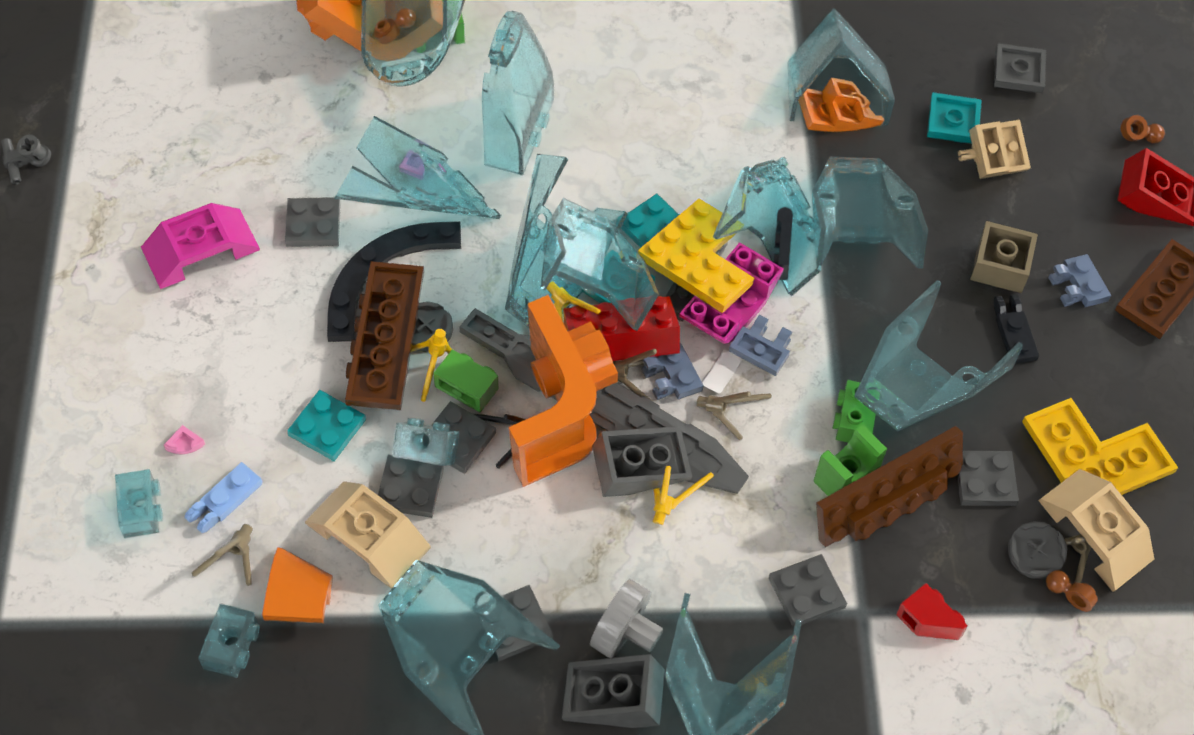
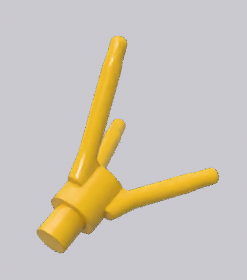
M554 281L546 286V289L552 294L551 299L555 302L554 306L562 322V310L570 304L578 305L596 314L600 313V309L571 296L563 287L559 288Z
M443 329L435 330L434 335L428 340L412 345L411 352L429 347L428 352L431 354L421 395L422 402L426 401L437 358L442 356L444 352L449 354L452 350L445 337L446 332Z
M666 466L661 494L659 488L653 489L655 504L653 510L655 515L652 522L663 525L666 515H670L671 509L674 510L681 501L704 485L714 474L712 472L708 473L674 499L667 495L671 467Z

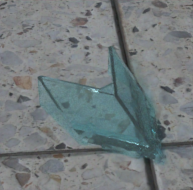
M833 8L788 60L789 121L795 120L799 98L832 59L844 58L851 59L860 69L861 76H866L881 93L883 125H888L895 98L886 66L840 13Z
M376 116L370 122L357 145V149L389 184L352 166L334 198L500 219L502 216L496 209H491L484 201L485 197L459 170L454 171L447 164L448 158L443 152Z
M781 157L777 161L770 160L758 163L752 168L747 166L740 171L713 237L717 240L750 230L762 240L773 262L774 253L779 254L780 249L775 248L777 212L782 207H789L793 211L789 274L787 280L781 281L787 293L793 296L821 272V226L818 220L811 217L807 211L811 206L796 177L791 175L786 167L788 165L786 158Z
M685 593L665 679L687 734L754 735L786 704L802 620L796 619L791 636L735 685L716 680L688 613L690 594Z

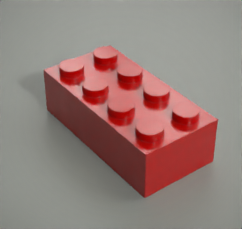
M656 296L641 300L629 299L615 303L603 302L593 305L600 309L599 314L578 305L571 308H563L564 325L567 331L588 322L593 324L596 331L600 329L609 346L612 361L625 360L652 349H656L657 353L650 357L680 353V326L670 296Z

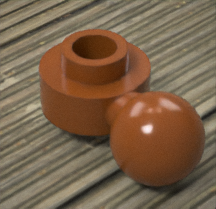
M402 8L398 11L395 20H380L375 26L374 36L381 44L391 43L399 35L400 28H410L415 24V12L410 8Z
M1139 115L1127 117L1121 124V133L1128 141H1137L1145 137L1150 143H1159L1165 136V130L1160 124L1148 126L1146 120Z
M1061 570L1050 572L1046 578V585L1050 591L1054 593L1064 592L1068 601L1081 611H1091L1098 601L1093 587L1087 583L1071 584L1068 575Z

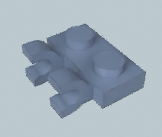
M1088 254L1066 259L1063 264L1055 265L1053 267L1055 273L1050 274L1048 277L1053 286L1070 280L1072 285L1065 288L1067 294L1060 297L1064 307L1082 301L1085 307L1108 302L1111 297L1109 290Z
M759 314L750 330L744 326L741 328L729 346V352L777 376L789 357L790 351L786 348L791 342L790 336L792 331L782 327L774 342L766 339L763 335L767 330L766 325L769 319Z
M681 343L680 353L653 356L643 359L645 366L641 370L645 378L660 372H664L666 378H660L654 382L656 388H653L652 392L656 400L675 393L677 399H681L703 391L704 385Z

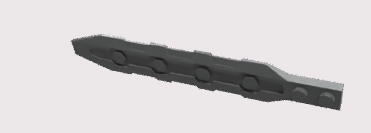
M474 308L459 326V332L502 357L517 380L537 392L541 391L531 368V362L535 361L536 358L531 351L530 336L518 334ZM617 382L596 391V403L590 416L596 425L606 431L681 427L692 473V479L686 482L695 484L712 472L714 476L703 486L738 494L748 480L749 476L717 439L694 425H687L660 409V405L645 396L640 397Z

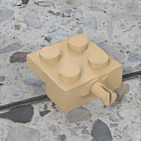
M1020 120L976 125L969 130L972 149L958 151V156H961L959 161L974 159L980 179L1027 171L1031 168Z

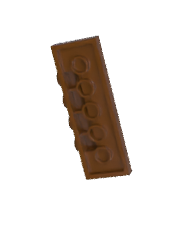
M371 261L365 294H360L359 310H362L361 316H356L355 319L357 338L352 339L350 354L353 355L352 363L348 362L346 367V379H349L345 396L346 405L401 410L424 277V266Z
M954 426L816 502L819 541L827 547L834 542L841 541L847 535H850L855 541L859 539L865 540L880 527L891 526L903 514L914 513L926 501L937 500L947 490V479L955 477L961 471L963 465V432L957 426Z

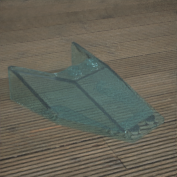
M537 154L517 235L505 310L528 328L527 303L549 295L551 299L552 294L546 289L550 282L554 281L559 288L563 287L575 298H578L583 293L581 292L582 285L605 260L628 215L625 211L597 207L567 239L563 240L551 229L553 215L544 205L568 161L563 156ZM542 213L546 219L545 223L538 218Z
M829 157L812 190L816 265L822 266L834 241L846 243L867 241L873 244L880 242L893 243L917 268H923L928 228L917 194L880 158Z
M563 198L548 221L540 288L546 290L555 275L567 284L575 283L589 294L595 295L597 293L606 297L631 328L638 331L659 296L645 260L608 218Z
M938 280L886 327L854 396L896 431L907 428L972 398L1011 370L1023 347V344L1018 342L986 373H983L976 367L965 366L954 375H951L917 348V341L940 289L941 282ZM964 374H972L975 376L974 378L968 381H963L962 376Z
M415 560L378 605L404 674L454 725L469 735L484 734L467 694V686L506 638L515 637L553 650H557L560 647L557 642L484 580L419 560Z

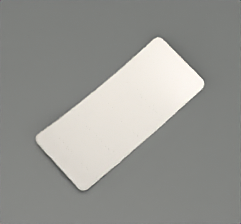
M724 349L711 371L703 380L704 387L720 394L735 373L742 358Z

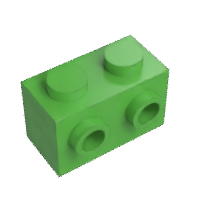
M453 349L433 373L436 388L481 413L499 389L498 375L492 368L488 366L483 367L474 362L469 355L465 353L460 354Z
M847 380L845 390L840 389L836 405L841 406L840 413L836 412L832 429H837L835 440L849 443L855 429L862 424L873 434L880 386Z

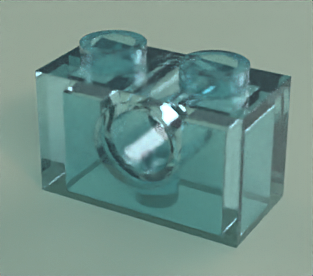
M407 418V422L396 423L392 456L440 466L454 465L459 431L451 430L450 424L433 422V426L424 425L423 419ZM425 434L429 438L428 447H425L423 443V437Z
M150 469L116 474L118 525L123 537L129 538L159 533L158 522L163 521L161 504H157L156 496H161L159 479L153 478ZM139 501H145L142 505L134 506Z
M224 604L219 605L199 655L203 669L238 677L241 668L245 669L247 666L251 641H256L260 630V624H258L254 612ZM238 638L235 644L225 645L228 639Z

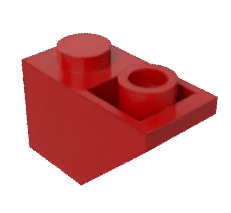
M927 583L902 602L896 614L916 636L959 640L968 627L961 613L953 610L944 601L942 594L938 590L932 589Z

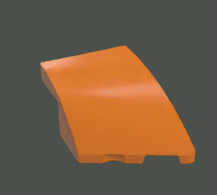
M831 77L823 91L801 87L796 94L808 130L827 132L854 131L879 126L884 122V118L881 115L876 116L869 108V100L860 93V90L852 81Z
M277 547L266 589L262 613L263 620L324 623L325 607L330 604L333 576L285 549Z

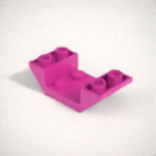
M209 203L162 221L141 246L142 252L160 289L186 280L182 267L230 249L236 260L260 250L241 210L214 203Z
M740 242L725 260L754 277L752 286L723 313L694 296L679 314V317L723 344L732 342L743 326L747 328L766 304L784 270Z

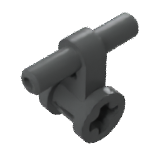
M34 135L23 136L15 150L11 139L5 138L1 141L4 152L2 157L4 167L8 169L10 180L13 184L21 182L19 167L28 163L41 167L47 164L51 158L50 149L46 145L41 144L40 140Z

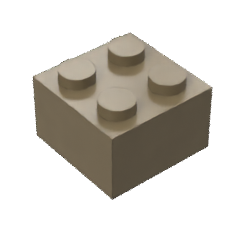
M986 221L979 239L970 280L1022 293L1030 274L1038 234Z

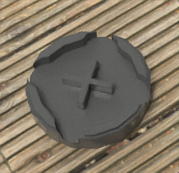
M420 302L412 345L428 340L437 329H443L446 332L445 337L448 342L453 333V322L450 313L444 310V307L438 303ZM425 347L417 351L428 352L429 347Z
M1032 521L1021 525L1013 533L1008 543V555L1012 565L1019 573L1029 578L1044 579L1047 578L1050 572L1062 568L1067 558V545L1063 535L1058 530L1056 531L1052 528L1051 525L1045 522Z

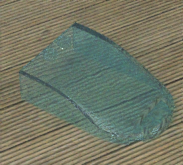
M362 0L361 52L367 69L382 82L397 87L413 85L428 77L440 65L449 49L465 0ZM400 9H412L416 14V22L412 27L400 28L399 35L391 43L381 44L376 39L374 30L380 20H395Z
M512 10V12L507 11L497 27L488 54L491 64L490 73L485 72L483 78L484 165L523 175L534 148H538L540 145L542 128L546 129L550 118L548 113L554 101V79L547 55L523 13Z

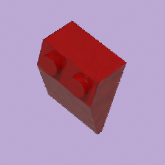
M1147 148L1125 160L1118 196L1119 202L1138 213L1194 226L1193 176Z

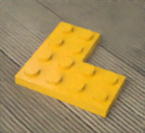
M700 198L637 252L636 258L721 313L744 294L754 281V277L715 253L739 232L741 224Z
M1072 398L1027 415L1022 421L1061 483L1081 469L1111 482L1118 492L1123 495L1171 475L1178 469L1148 423L1101 442Z

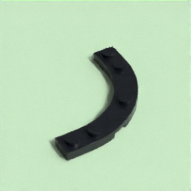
M431 222L405 226L376 238L360 249L344 266L332 288L327 318L328 342H343L355 339L356 309L360 294L364 290L363 286L368 279L371 261L388 263L390 259L398 255L403 257L425 250L461 249V222Z

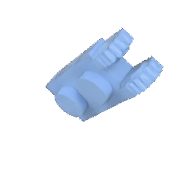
M241 462L205 494L199 502H196L187 510L185 519L193 522L208 510L210 513L199 521L197 526L201 533L207 532L219 521L222 522L262 485V479Z

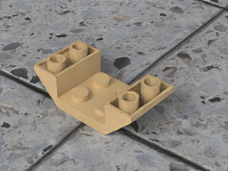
M1079 469L1038 500L1056 523L1067 517L1102 559L1103 562L1094 570L1112 592L1116 591L1154 560L1149 528L1111 482Z
M343 481L305 521L306 525L326 540L333 536L368 562L371 574L392 590L431 548L430 544L404 514L369 488L359 483Z

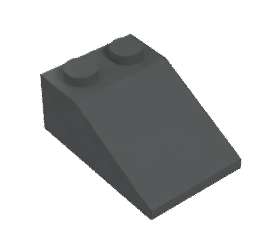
M681 427L601 431L592 445L603 497L632 495L662 487L666 466L671 467L669 485L692 479Z
M651 654L568 663L562 719L571 722L627 728L660 726L665 669Z

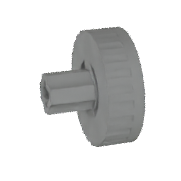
M631 579L627 580L601 617L591 638L590 646L607 657L613 658L629 639L648 652H651L663 633V628L642 616L651 597V591Z

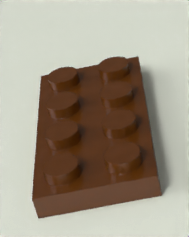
M1171 239L1118 303L1115 311L1158 339H1161L1194 298V252Z

